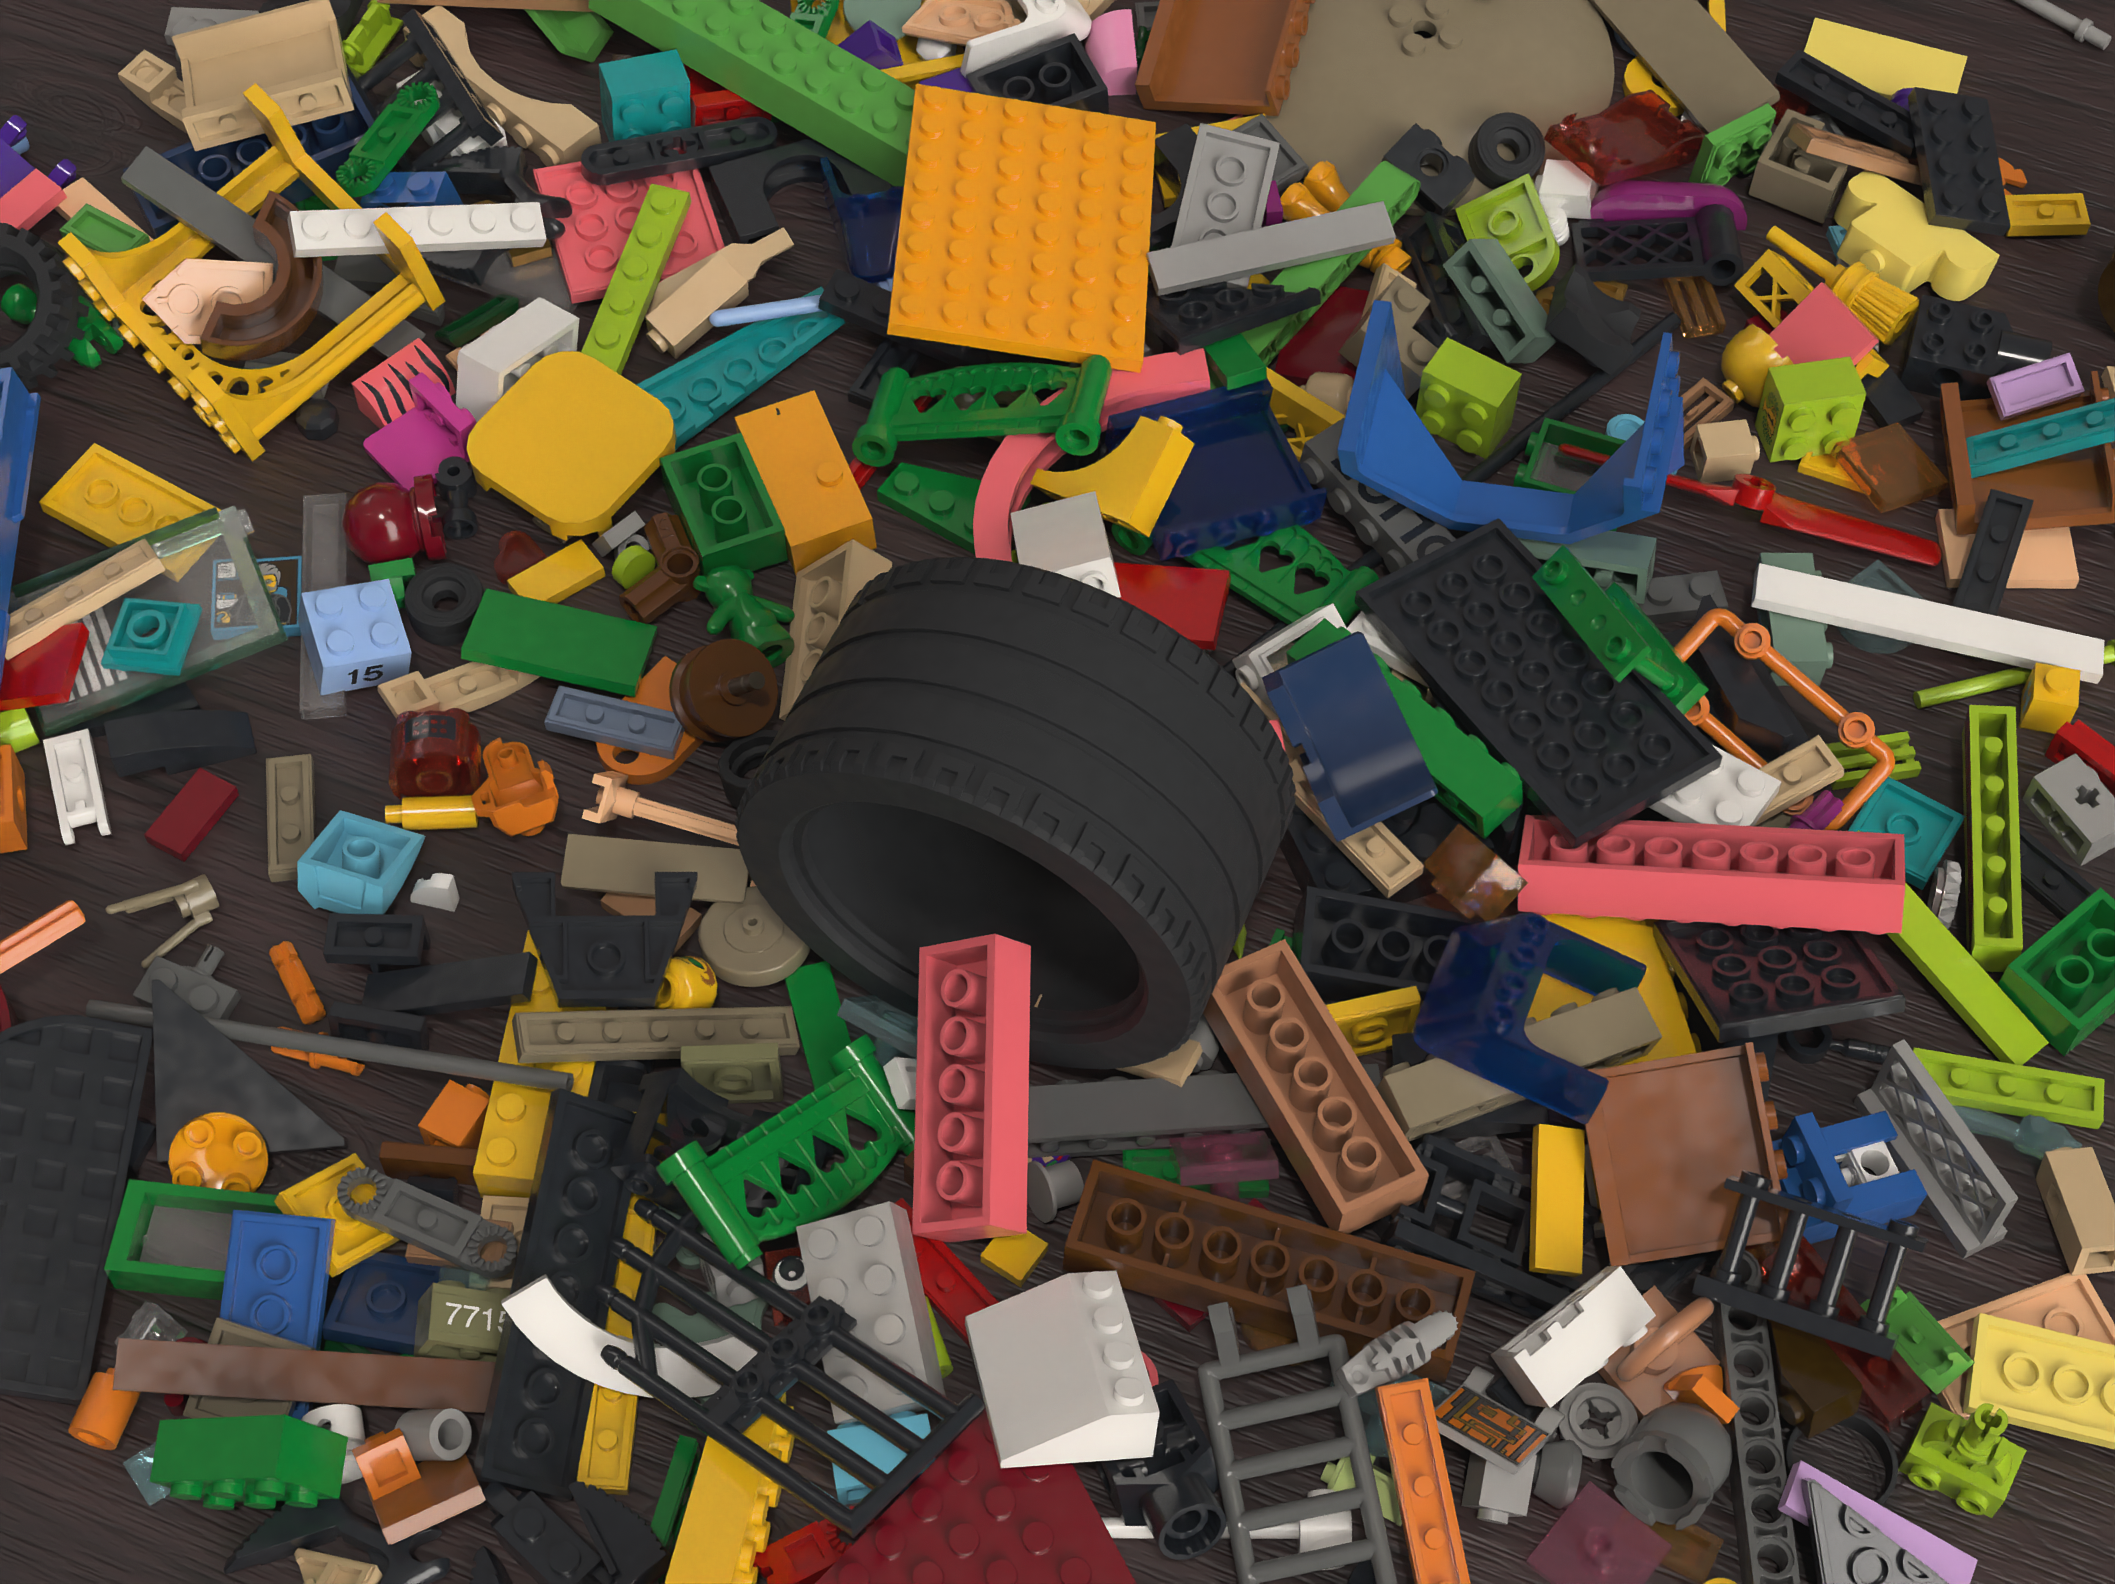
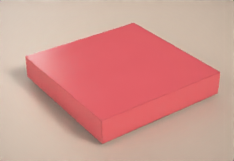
M1823 282L1769 334L1778 344L1774 350L1782 359L1788 356L1793 364L1850 356L1855 366L1879 342L1878 338Z

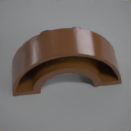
M269 190L252 228L255 244L269 252L278 265L275 282L266 294L249 303L233 305L217 301L200 337L203 354L223 360L248 361L275 354L290 346L307 330L321 304L324 285L322 256L294 258L287 219L290 211L299 210L290 201Z

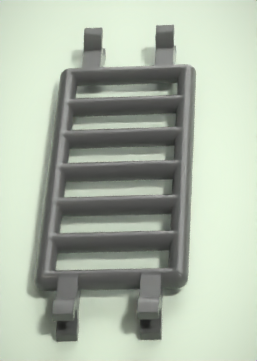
M1306 1284L1286 1288L1298 1342L1241 1354L1233 1308H1229L1228 1302L1208 1306L1219 1359L1201 1364L1198 1368V1378L1238 1583L1260 1584L1371 1560L1376 1584H1398L1358 1396L1351 1398L1336 1374V1371L1350 1360L1345 1338L1340 1334L1320 1337L1312 1293L1308 1290ZM1321 1357H1329L1334 1386L1225 1410L1219 1380ZM1339 1406L1345 1433L1344 1437L1235 1460L1229 1430ZM1350 1457L1355 1488L1245 1511L1239 1480ZM1357 1508L1361 1509L1367 1539L1255 1562L1249 1531Z

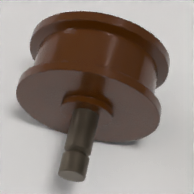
M722 639L693 649L679 660L671 675L669 697L673 712L686 731L700 740L722 743L751 735L766 725L773 715L777 704L778 685L770 662L760 650L742 640Z

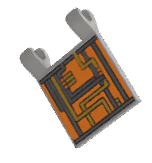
M1476 1366L1465 1382L1434 1409L1439 1433L1515 1475L1546 1443L1555 1440L1556 1430L1564 1420L1565 1414L1553 1407H1545L1535 1423L1529 1421L1486 1396L1485 1390L1489 1383L1493 1381L1495 1375Z

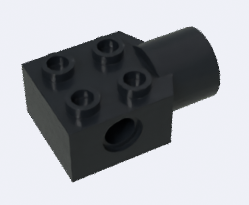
M1922 294L1918 310L1911 325L1900 381L1909 391L1940 398L1941 384L1958 382L1960 401L1989 399L1992 397L1986 383L1989 378L2050 359L2052 341L2013 332L2005 313Z
M1170 1379L1152 1387L1160 1412L1153 1457L1093 1461L1092 1464L1125 1526H1148L1161 1552L1171 1559L1185 1560L1207 1552L1220 1540L1226 1528V1516L1213 1495L1220 1486L1212 1447L1174 1380Z

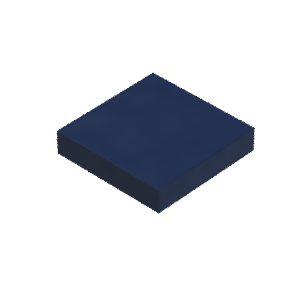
M377 1252L345 1270L322 1326L324 1339L414 1356L418 1300L432 1283L449 1280V1267L408 1263L406 1257Z

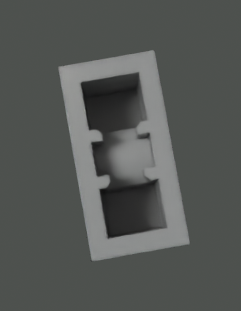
M2076 753L2033 777L2022 801L2079 866L2115 847V797L2102 784L2096 771L2087 766Z

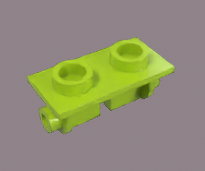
M371 0L367 5L368 10L361 18L359 24L356 25L349 37L342 41L346 63L361 75H364L375 65L404 24L403 20L391 17L389 3H378L377 0Z

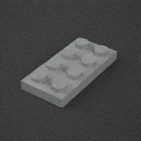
M1200 123L1171 247L1261 228L1280 143ZM1250 276L1227 280V287L1247 289Z

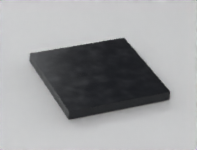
M1660 920L1653 924L1654 938L1719 1043L1905 1012V996L1859 931L1837 930L1825 932L1816 928L1789 927L1786 929H1776L1764 925L1741 924L1739 926H1727L1722 923H1678L1673 920Z

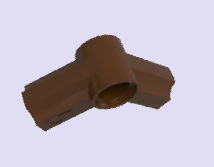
M667 512L652 516L651 520L643 526L644 535L658 567L619 595L620 605L625 609L632 621L649 624L675 603L691 601L701 593V591L693 587L694 579L697 576H701L698 554L692 549L679 516L671 515Z

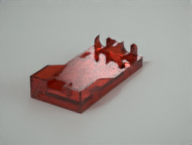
M1647 90L1627 95L1599 114L1575 119L1577 113L1568 115L1561 123L1550 125L1544 140L1599 186H1604L1693 162L1707 134L1690 120H1679L1668 111L1671 106L1653 90Z

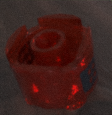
M451 708L446 711H405L398 715L396 726L391 731L388 781L396 797L401 800V793L406 797L468 795L472 791L475 793L479 789L481 736L476 726L470 722V716L466 711L459 708Z

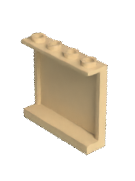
M309 0L172 36L181 61L186 108L181 109V116L195 151L265 133L243 95V92L254 83L281 107L291 126L354 110L340 28L330 0Z

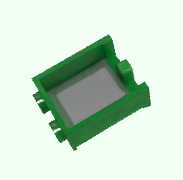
M1545 417L1540 433L1531 432L1524 455L1530 457L1528 465L1520 463L1513 487L1575 494L1600 466L1562 456L1558 452V446L1565 443L1612 456L1626 441Z

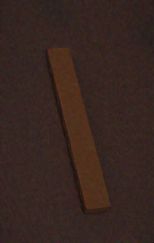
M118 1338L112 1390L415 1409L452 1408L464 1412L485 1413L496 1362Z

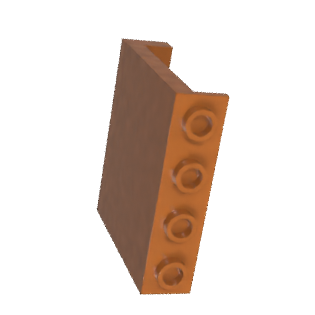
M1160 0L1134 84L1143 108L1150 110L1248 115L1265 113L1267 116H1279L1283 100H1287L1290 94V74L1292 68H1296L1299 62V42L1301 36H1305L1308 30L1309 7L1316 0Z
M2091 371L2090 390H2086L2082 395L2002 421L1992 398L1960 401L1958 382L1941 384L1940 418L1956 535L1976 534L1990 489L2034 500L2025 530L2115 523V448H2111V443L2115 441L1976 478H1971L1966 438L2108 400V387H2100L2098 371Z
M1753 1042L1745 1043L1741 1046L1597 1070L1593 1068L1576 1071L1611 1266H1623L1723 1250L1740 1193L1726 1189L1724 1185L1726 1178L1732 1175L1740 1177L1742 1170L1770 1178L1771 1183L1769 1187L1781 1191L1779 1180L1788 1178L1786 1162L1782 1149L1773 1150L1770 1131L1778 1130L1777 1115L1773 1100L1764 1101L1761 1082L1769 1081L1768 1068L1764 1051L1755 1053ZM1760 1200L1746 1246L1780 1241L1789 1209Z

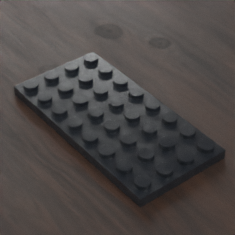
M1498 518L1356 591L1355 604L1468 731L1484 743L1488 753L1500 764L1506 762L1516 769L1522 781V791L1566 841L1573 848H1576L1720 767L1723 756L1652 682L1633 669L1621 682L1613 678L1532 578L1543 565Z

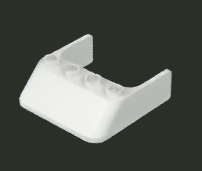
M1017 0L1026 13L1027 18L1025 21L1018 25L969 40L966 44L960 72L966 78L967 74L1073 33L1081 41L1089 35L1092 21L1078 0Z

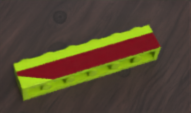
M1969 705L1962 731L1964 816H1966L1964 819L1967 951L1985 971L2005 972L2007 966L2021 955L2023 949L2016 707Z

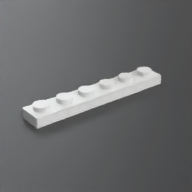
M539 202L290 211L287 219L294 258L390 254L373 224L385 212L413 238L420 252L543 247L546 242Z

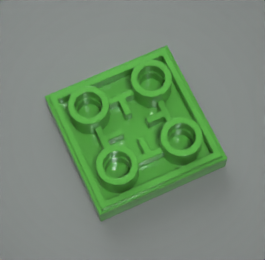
M1767 103L1705 135L1688 182L1714 183L1724 186L1730 178L1741 172L1745 175L1753 172L1756 169L1765 144L1772 136L1770 130L1777 112Z

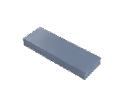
M560 685L544 721L546 730L671 760H674L685 732L674 712Z

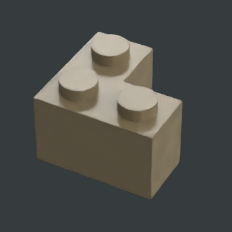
M1787 109L1757 162L1749 195L1823 224L1838 198L1848 164L1806 153L1788 137V134L1794 123H1800L1823 130L1825 123Z
M1398 275L1375 300L1389 301L1392 304L1406 392L1405 397L1408 400L1420 388L1422 371L1438 351V348L1412 328L1430 303V300ZM1373 303L1338 351L1356 367H1358Z

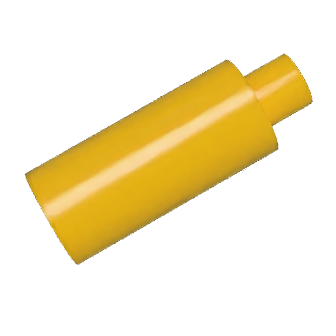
M472 795L403 797L402 805L385 806L386 824L402 823L405 830L478 828V816L473 806Z

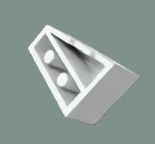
M538 297L524 308L518 309L515 314L500 324L490 328L488 332L470 344L463 346L457 356L456 406L459 409L466 408L473 415L476 422H478L539 360L560 351L577 352L579 318Z
M1607 1266L1493 1352L1491 1357L1525 1404L1551 1408L1584 1378L1605 1366L1609 1361L1608 1357L1621 1346L1627 1347L1643 1337L1648 1332L1645 1325L1656 1315L1621 1266Z

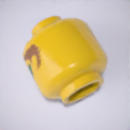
M684 956L672 958L654 1008H711L717 996V980L711 966L699 957Z

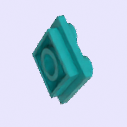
M124 598L102 657L101 666L104 669L179 676L203 610L201 605ZM152 628H158L153 635L141 637L142 634L149 632Z

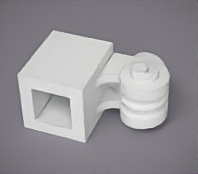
M1547 159L1543 175H1537L1535 187L1559 246L1563 245L1570 236L1567 218L1591 219V201L1597 194L1599 186L1594 162Z

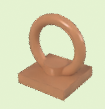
M1654 1285L1642 1295L1656 1315L1645 1325L1648 1332L1627 1347L1621 1346L1608 1357V1363L1598 1370V1373L1610 1386L1620 1390L1634 1405L1639 1421L1653 1409L1675 1401L1664 1390V1384L1673 1376L1688 1368L1720 1364V1361L1694 1332L1713 1313L1714 1304L1709 1298L1700 1297L1680 1312H1677Z

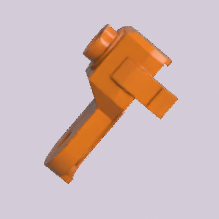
M500 737L490 742L483 751V759L489 777L471 796L477 816L490 817L493 826L510 837L518 834L533 836L540 833L544 829L545 824L554 821L559 803V794L553 780L555 778L551 766L544 760L538 761L540 769L535 768L529 749L524 743L508 742L503 744Z

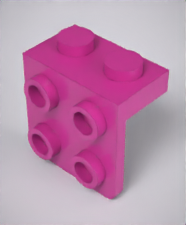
M423 372L409 380L415 407L366 438L363 442L365 452L396 484L408 490L414 487V476L432 474L435 484L437 482L435 473H439V464L448 457L458 456L467 462L470 461L467 453L468 436L477 423L473 415L466 408L459 409L453 403L449 392L440 382L434 384Z

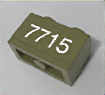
M453 1280L432 1283L418 1300L413 1357L496 1362L506 1314L501 1300L510 1295V1290L502 1288H492L486 1291L466 1288L465 1284Z

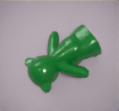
M721 565L714 567L705 576H697L693 581V587L696 590L705 592L706 598L712 604L715 611L706 625V630L710 635L720 634L729 622V631L732 639L742 640L756 647L765 655L772 668L786 661L793 652L795 644L791 635L777 621L792 622L795 618L794 611L787 606L754 596L752 588L754 574L749 569H742L736 565Z

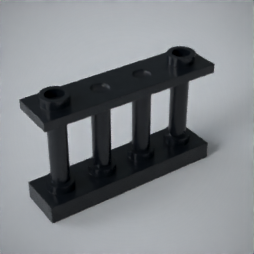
M414 8L401 17L410 31L406 35L407 40L364 75H360L346 63L348 77L352 80L374 121L388 104H393L397 99V94H400L399 90H405L404 86L412 87L411 83L414 82L415 85H418V82H423V85L426 82L431 84L435 80L438 83L441 81L445 86L441 91L442 96L439 97L440 107L421 133L452 108L456 111L459 109L463 115L459 119V125L416 159L408 148L398 161L400 166L396 169L397 172H420L426 166L431 167L433 166L432 163L439 162L469 137L475 139L479 135L490 146H493L504 137L434 26ZM419 53L422 55L424 53L428 59L423 63L425 68L380 102L372 89L415 54Z
M1742 1170L1740 1177L1732 1175L1726 1178L1724 1188L1740 1193L1719 1265H1713L1711 1272L1702 1270L1697 1274L1692 1293L1890 1360L1894 1354L1899 1335L1888 1332L1890 1324L1886 1322L1908 1248L1923 1253L1927 1247L1929 1239L1918 1236L1920 1227L1890 1218L1887 1226L1769 1187L1771 1179L1754 1172ZM1762 1200L1787 1208L1789 1212L1768 1281L1762 1282L1760 1288L1740 1282L1742 1274L1738 1270L1759 1201ZM1811 1216L1839 1226L1817 1298H1811L1808 1305L1790 1299L1791 1291L1787 1289L1808 1217ZM1858 1232L1888 1241L1867 1313L1866 1315H1860L1859 1321L1839 1315L1840 1307L1836 1303Z

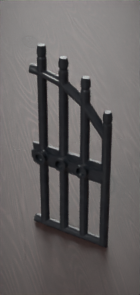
M645 1199L637 1200L634 1205L636 1214L666 1235L652 1256L639 1247H635L627 1239L618 1236L613 1237L609 1242L608 1246L611 1252L640 1272L641 1278L635 1301L626 1294L620 1293L613 1285L599 1282L593 1290L594 1295L601 1303L607 1307L611 1306L614 1312L631 1323L635 1358L627 1356V1353L619 1347L608 1344L600 1353L605 1363L614 1370H618L622 1376L852 1538L984 1409V1403L974 1393H969L957 1404L849 1333L857 1325V1320L847 1314L842 1306L831 1299L827 1301L819 1295L811 1304L807 1305L747 1265L738 1271L733 1263L729 1265L716 1245L695 1231L701 1223L690 1208L680 1219H677L665 1210L659 1209V1206ZM683 1246L793 1321L777 1336L772 1338L668 1268V1265ZM659 1286L752 1348L757 1354L739 1371H736L653 1314L652 1311ZM654 1339L722 1387L701 1405L660 1377L657 1370ZM834 1347L941 1418L942 1421L922 1439L814 1365ZM799 1380L908 1455L886 1474L784 1404L779 1398ZM763 1414L866 1485L871 1491L851 1510L742 1433Z

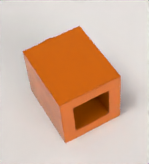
M449 1080L418 1124L424 1144L478 1149L490 1096L473 1084H467L464 1087Z

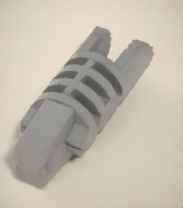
M1439 1310L1437 1313L1434 1312L1432 1316L1429 1315L1415 1324L1410 1321L1401 1323L1365 1344L1360 1352L1336 1371L1339 1381L1351 1398L1372 1391L1376 1387L1392 1384L1430 1361L1431 1352L1445 1343L1446 1339L1450 1340L1455 1335V1331L1458 1329L1457 1317H1454L1452 1312L1448 1313L1447 1310L1444 1312Z

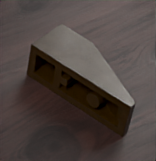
M1768 1278L1762 1280V1282H1767ZM1767 1319L1777 1403L1784 1419L1790 1425H1796L1804 1436L1810 1439L1856 1414L1863 1385L1825 1340L1820 1336Z

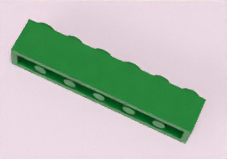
M1324 618L1286 652L1288 664L1293 663L1351 633L1342 626L1336 628ZM1373 653L1438 789V793L1434 797L1485 839L1523 804L1522 781L1518 772L1506 762L1500 764L1489 755L1488 749L1479 738L1472 734L1465 735L1455 726L1452 717L1440 707L1434 709L1422 699V695L1415 685L1408 680L1400 681L1390 672L1386 662L1380 656Z

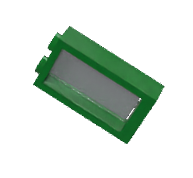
M129 1179L104 1270L115 1289L222 1301L233 1210L283 1214L274 1202L278 1195Z

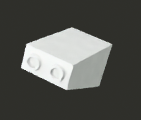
M1095 491L1010 513L1019 564L1055 572L1096 587L1116 597H1121L1117 573Z

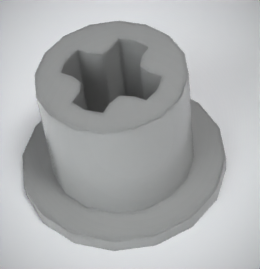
M1035 1160L1028 1163L1027 1202L1034 1215L1044 1223L1052 1221L1057 1214L1058 1208L1080 1201L1084 1184L1077 1166L1072 1161L1067 1160L1048 1167H1043L1041 1163Z

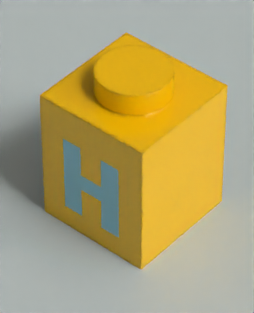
M2036 662L2022 690L2019 728L2055 734L2066 722L2070 723L2079 704L2080 670Z

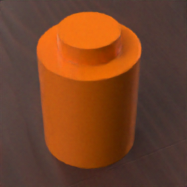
M108 1368L106 1373L96 1372L93 1374L68 1428V1432L76 1439L105 1450L116 1449L141 1392L112 1390L115 1368Z

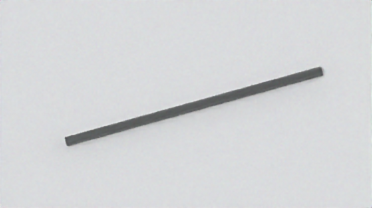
M91 999L87 1003V1017L153 1028V1008ZM202 1016L229 1040L549 1090L562 1088L571 1091L574 1083L573 1074Z

